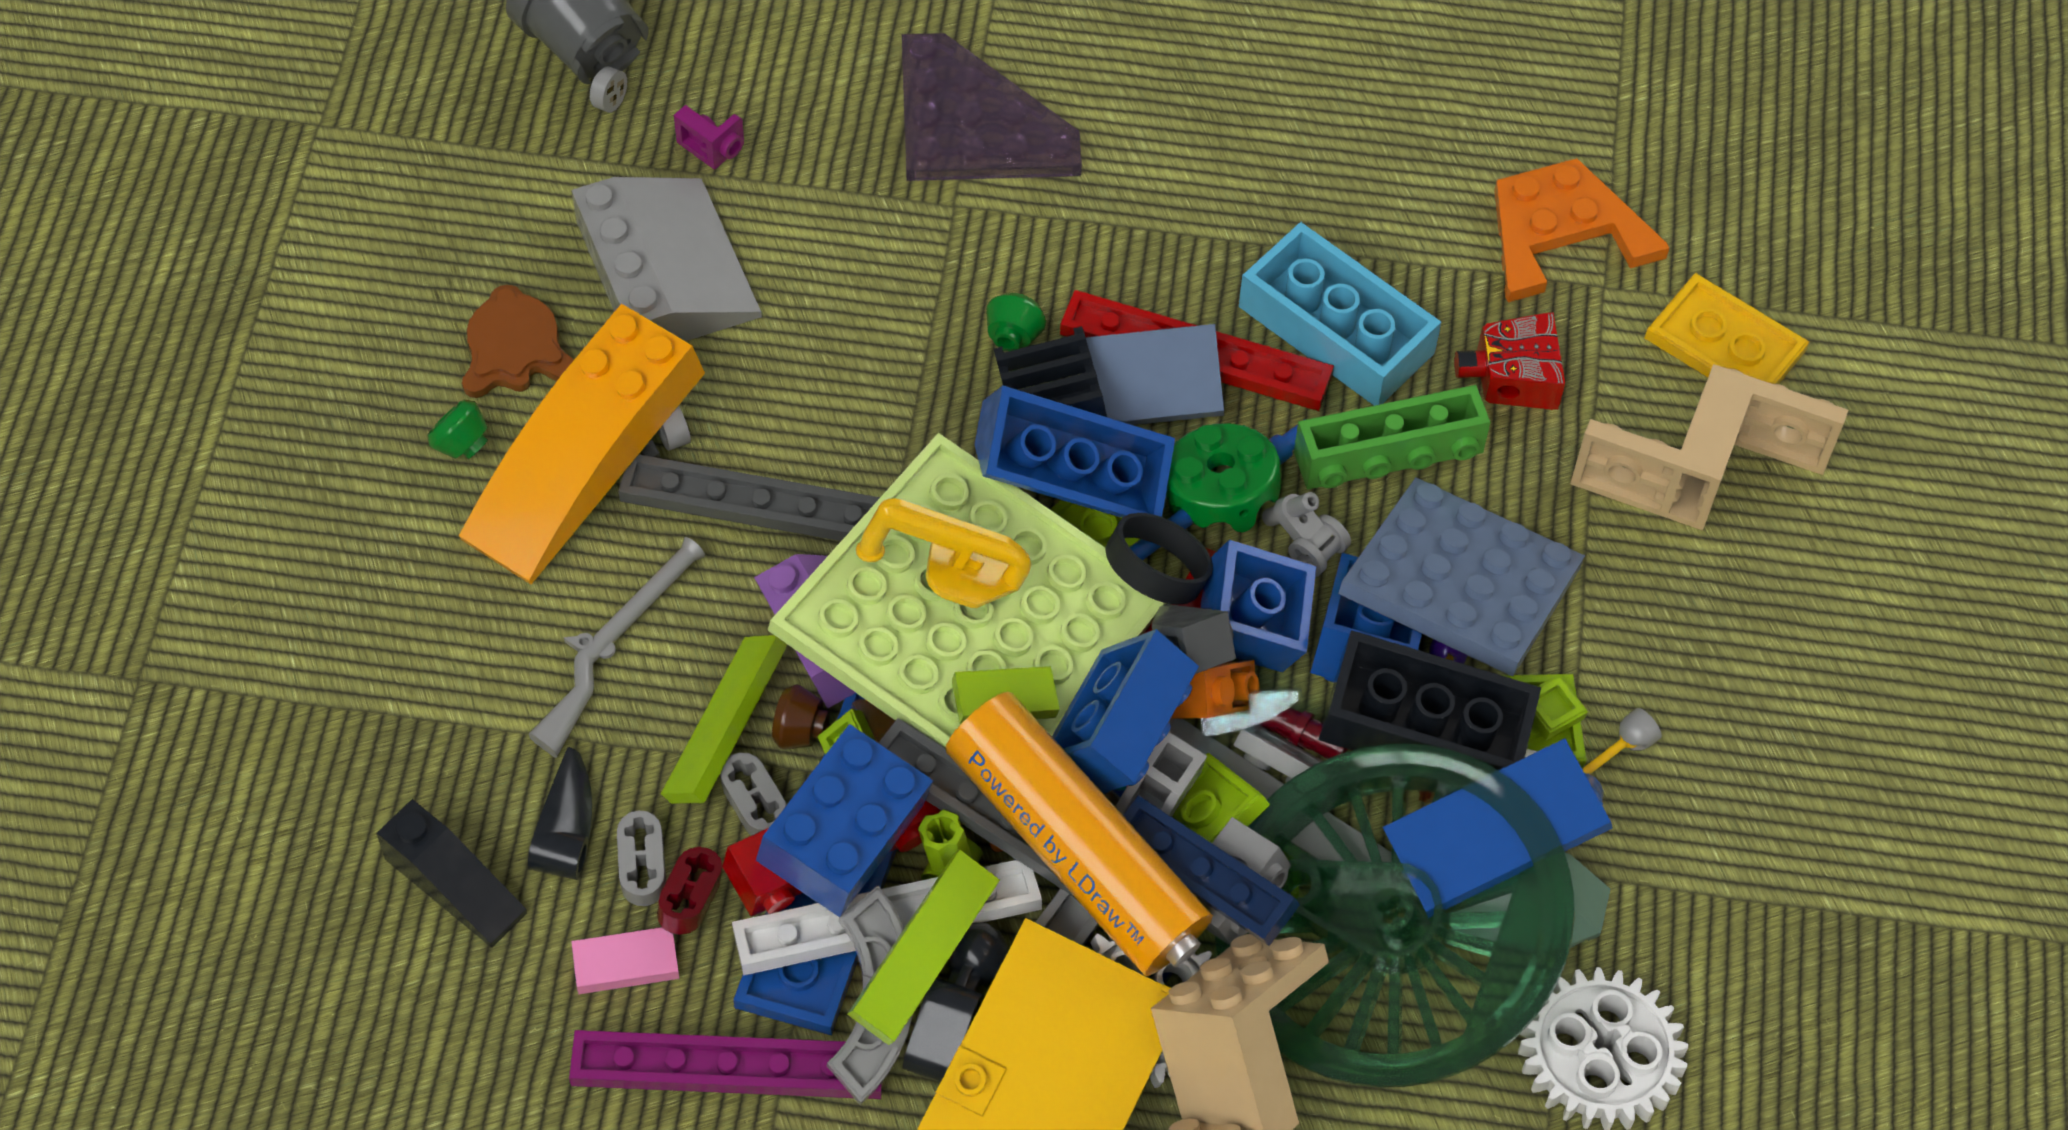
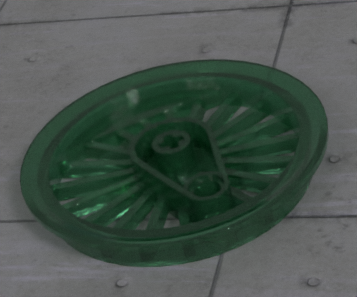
M1388 744L1356 749L1315 764L1293 777L1267 799L1270 805L1248 827L1280 847L1283 854L1291 859L1289 860L1291 867L1288 870V876L1281 888L1282 890L1291 894L1297 886H1311L1308 894L1298 899L1295 898L1300 906L1279 934L1314 933L1322 939L1311 943L1324 944L1327 954L1342 950L1331 958L1327 965L1269 1010L1278 1047L1282 1055L1313 1073L1335 1081L1377 1088L1408 1087L1449 1078L1477 1066L1506 1047L1531 1024L1555 989L1568 958L1575 920L1574 889L1565 852L1554 828L1531 797L1510 778L1475 758L1449 749L1416 744ZM1463 789L1489 804L1504 817L1525 845L1534 866L1445 910L1438 887L1425 872L1409 864L1400 863L1393 848L1392 862H1383L1362 798L1363 796L1393 791L1392 822L1406 816V790L1434 792L1433 803L1455 791ZM1351 801L1371 862L1357 861L1323 814ZM1313 822L1342 861L1316 860L1292 844L1291 841ZM1407 874L1422 881L1431 892L1435 905L1433 916L1428 918ZM1512 893L1506 911L1452 913ZM1403 913L1404 917H1398V914ZM1390 919L1392 923L1388 924L1386 920ZM1500 928L1496 942L1450 929ZM1215 936L1216 951L1219 956L1230 945ZM1444 944L1489 956L1490 959L1485 973L1445 947ZM1436 957L1480 986L1472 1010L1434 962ZM1356 962L1305 1029L1295 1023L1285 1013ZM1423 967L1467 1024L1463 1035L1444 1044L1442 1043L1418 971ZM1371 968H1373L1344 1048L1319 1038ZM1386 973H1389L1387 1054L1359 1052ZM1408 973L1431 1048L1402 1053L1403 974Z

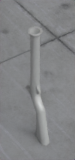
M685 537L682 547L593 637L588 633L564 637L565 643L577 651L574 660L575 687L528 734L531 740L555 758L558 756L592 696L594 690L593 663L599 657L603 659L611 658L616 651L614 642L695 560L705 557L704 551L695 541Z

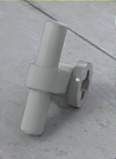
M1308 492L1300 496L1290 494L1278 499L1274 506L1265 509L1262 514V520L1267 526L1282 525L1294 540L1288 547L1291 559L1317 566L1315 577H1318L1326 570L1327 561L1335 553H1343L1351 545L1350 535L1345 527L1332 516L1323 514L1318 517L1315 514L1314 510L1319 506V498L1315 493Z

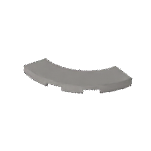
M879 886L844 913L838 921L847 932L858 955L862 972L863 990L904 929L891 901ZM912 1016L895 1042L887 1045L856 1022L846 1043L827 1062L826 1066L859 1105L878 1088L896 1062L906 1040Z

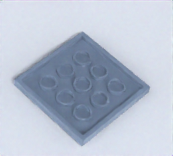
M1415 477L1342 580L1338 594L1513 677L1579 572L1585 555L1569 549L1564 544L1554 542L1528 530L1521 524L1511 522L1487 511L1475 503H1470L1446 492L1434 484Z

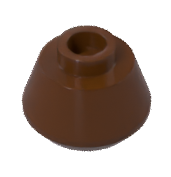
M795 684L784 689L774 715L772 726L773 741L783 750L811 747L816 738L818 739L817 736L828 728L830 711L823 710V700L801 685Z

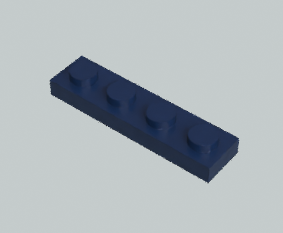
M1139 795L1123 815L1199 900L1266 945L1270 946L1300 906L1295 897Z

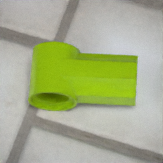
M943 809L935 815H926L922 820L918 831L928 859V863L921 874L922 880L939 877L953 854L958 850L963 851L977 863L980 862L983 852L975 842L966 837L959 815Z

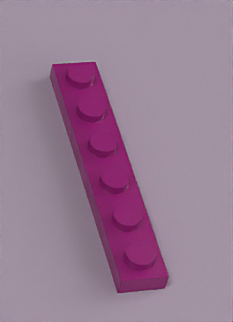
M574 1031L569 1074L571 1086L853 1098L826 1066L827 1062L846 1043L845 1041ZM882 1083L867 1099H881Z

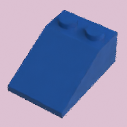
M1346 553L1341 554L1310 671L1311 674L1322 676L1330 682L1335 680L1340 659L1351 630L1416 650L1419 649L1422 633L1338 594L1342 580L1358 559L1357 556Z

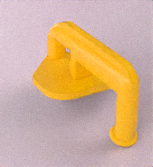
M896 498L881 502L866 527L861 542L856 547V554L861 560L876 562L883 558L885 554L883 542L891 529L931 542L926 570V580L929 587L938 596L970 608L981 607L1018 591L1031 568L1029 554L1010 537Z

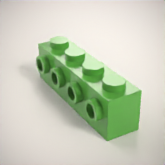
M1472 385L1298 421L1294 455L1307 490L1318 487L1334 488L1351 480L1366 477L1377 479L1394 471L1409 468L1415 470L1424 469L1433 463L1451 459H1470L1484 452L1491 422L1477 386Z

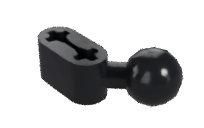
M988 923L971 924L946 962L951 972L948 980L936 978L924 996L904 1056L902 1069L937 1082L942 1081L983 1002L984 995L976 992L978 986L993 982L1008 953L1007 942L999 930Z

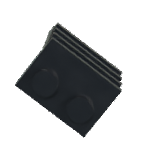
M1082 326L1073 328L1074 335L1008 352H1004L1002 347L994 348L1003 386L1016 390L1019 389L1029 394L1107 417L1103 395Z

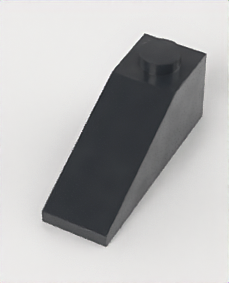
M415 800L409 801L376 833L385 860L491 948L527 914L526 908L454 833Z

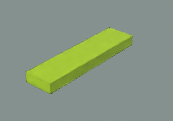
M777 636L744 637L661 792V795L671 804L705 803L786 650L787 644Z
M958 850L954 853L847 1015L887 1045L895 1042L1000 879L963 851Z

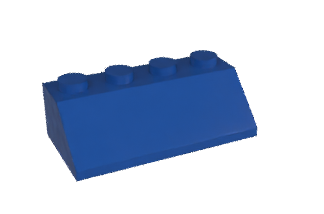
M1002 385L982 401L974 446L983 477L1121 518L1132 513H1148L1162 517L1175 438Z

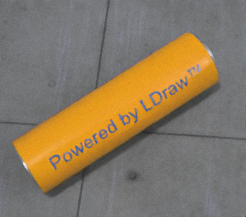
M1007 691L998 694L976 709L960 724L946 744V753L1144 976H1150L1170 963L1177 967L1195 953L1201 944L1197 938L1210 924L1213 915L1013 693Z

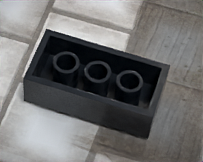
M1351 630L1340 659L1318 740L1464 785H1470L1525 758L1541 687Z

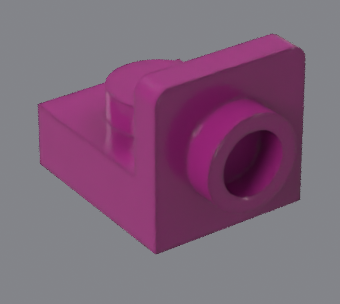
M687 105L673 115L677 143L714 170L727 159L734 158L744 145L743 120L736 114L729 117L718 128L707 115H699Z

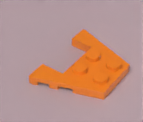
M1577 158L1496 181L1494 192L1498 231L1502 243L1501 260L1502 270L1505 272V298L1507 302L1545 292L1547 280L1533 254L1612 234L1630 269L1667 258L1669 252L1668 244Z

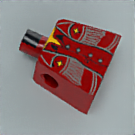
M1554 312L1484 325L1481 330L1477 350L1455 352L1454 368L1456 378L1481 377L1484 399L1488 403L1558 410L1565 387V378Z

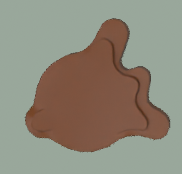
M502 285L492 291L490 298L474 312L467 326V342L472 360L470 368L462 379V386L466 395L479 398L497 386L523 392L529 388L530 376L534 373H542L557 382L574 359L560 348L556 320L547 305L534 297L522 293L518 287L513 285Z

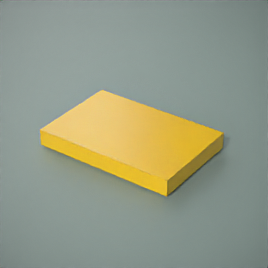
M1697 273L1689 279L1648 327L1644 339L1706 377H1709L1712 366L1715 364L1727 369H1736L1745 375L1771 384H1780L1807 351L1810 341Z

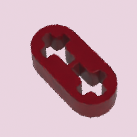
M693 847L684 851L679 856L658 900L657 918L664 930L678 935L689 934L695 931L702 923L721 881L722 861L716 852L709 848ZM698 868L707 870L700 874L697 882L690 881L691 873H696ZM683 898L689 900V907L684 908L681 913L672 911L679 908Z

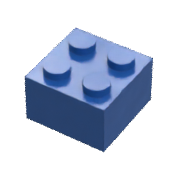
M1228 540L1211 557L1213 571L1203 587L1200 608L1228 611L1229 622L1234 634L1233 644L1236 659L1242 661L1254 660L1255 665L1283 673L1307 652L1317 566Z

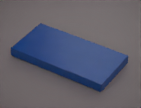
M1565 738L1383 827L1428 918L1613 828L1606 811Z

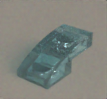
M1302 688L1252 691L1248 694L1250 711L1201 718L1202 736L1235 732L1269 720L1298 702L1302 698Z

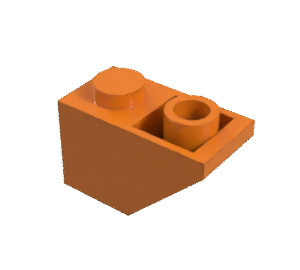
M1254 660L1226 662L1195 674L1190 682L1192 685L1191 693L1181 705L1176 707L1170 719L1211 718L1255 709L1260 686L1259 679L1255 674Z

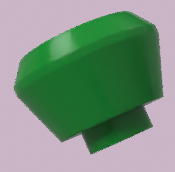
M1004 293L996 296L989 301L986 308L988 335L997 347H1002L1005 351L1028 347L1044 331L1046 326V318L1041 307L1033 299L1019 293Z
M463 399L452 407L427 434L429 446L454 459L462 454L467 459L475 455L488 441L483 435L488 426L477 403Z

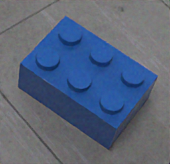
M1157 629L1104 648L1100 651L1052 737L1103 794L1127 785L1133 786L1147 773L1149 769V762L1147 760L1154 747L1169 733L1171 728L1169 720L1176 707L1181 705L1191 693L1192 685L1190 682L1199 666Z
M849 724L765 832L756 861L838 917H841L924 806L933 779Z

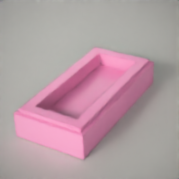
M662 927L571 941L578 995L680 979L674 934L664 930Z

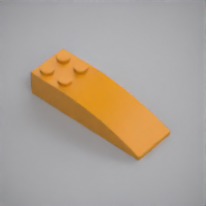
M621 303L563 372L529 418L483 490L459 534L460 539L532 585L703 377L705 371L693 346Z

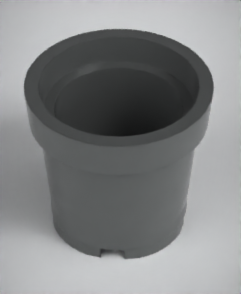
M627 0L506 1L508 17L525 34L532 38H538L584 84H592L589 78H594L606 66L620 71L626 69L640 53L636 45L641 36L646 41L649 33L648 26Z

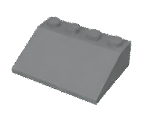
M612 177L571 190L577 225L614 312L622 303L684 341L762 317L759 305L702 178Z

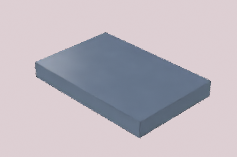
M1215 324L1086 337L1108 418L1130 425L1224 416Z

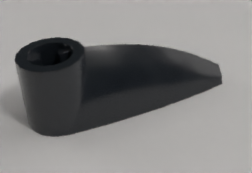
M567 747L549 791L531 841L527 867L529 870L578 880L583 871L588 851L592 821V793L581 754L574 748Z

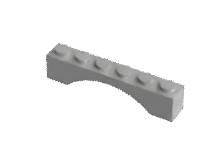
M1169 732L1154 747L1147 760L1149 762L1147 773L1137 784L1127 786L1115 807L1124 815L1139 795L1172 817L1201 774L1207 756ZM1061 888L1035 921V923L1084 947L1099 926L1080 902Z

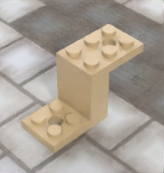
M1713 364L1681 450L1668 446L1663 441L1648 439L1624 431L1617 425L1601 423L1590 419L1570 484L1703 530L1734 445L1823 475L1844 425L1848 409L1836 406L1824 399H1815L1789 390L1780 384H1771L1750 377L1736 369H1727Z
M1251 934L1239 936L1231 942V946L1216 958L1204 962L1197 973L1185 982L1173 986L1166 997L1151 1007L1182 1120L1173 1123L1169 1130H1293L1299 1124L1269 1010L1329 963L1324 944L1302 942L1300 938L1289 937L1281 940L1274 939L1272 944L1268 946Z

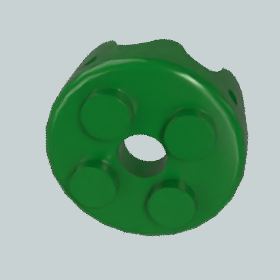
M1232 423L1203 425L1187 433L1174 444L1166 491L1170 512L1175 514L1180 509H1183L1191 517L1194 524L1201 528L1208 527L1213 523L1224 522L1230 524L1237 532L1250 530L1256 522L1260 507L1267 501L1276 503L1279 498L1281 486L1279 455L1268 437L1258 430L1245 425ZM1222 465L1232 467L1223 470L1221 473L1211 471L1213 468Z

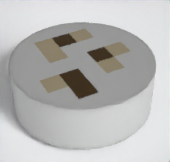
M609 66L601 69L594 77L590 88L592 106L608 113L615 111L622 103L626 93V74Z

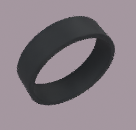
M1132 513L1124 516L1111 535L1105 549L1109 564L1124 582L1141 594L1163 603L1175 605L1191 603L1199 596L1213 571L1211 557L1197 538L1178 524L1153 514ZM1125 538L1143 539L1163 547L1185 564L1194 579L1175 578L1152 568L1130 549Z

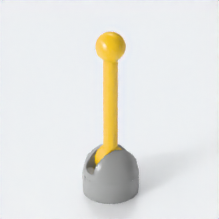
M1641 708L1634 709L1620 723V740L1583 767V772L1592 774L1625 747L1632 751H1642L1651 747L1662 737L1659 726L1645 710Z

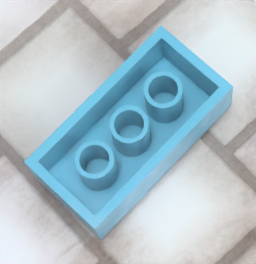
M1302 222L1297 224L1242 275L1239 308L1308 358L1334 365L1332 375L1374 406L1383 404L1435 354L1441 327L1440 320Z

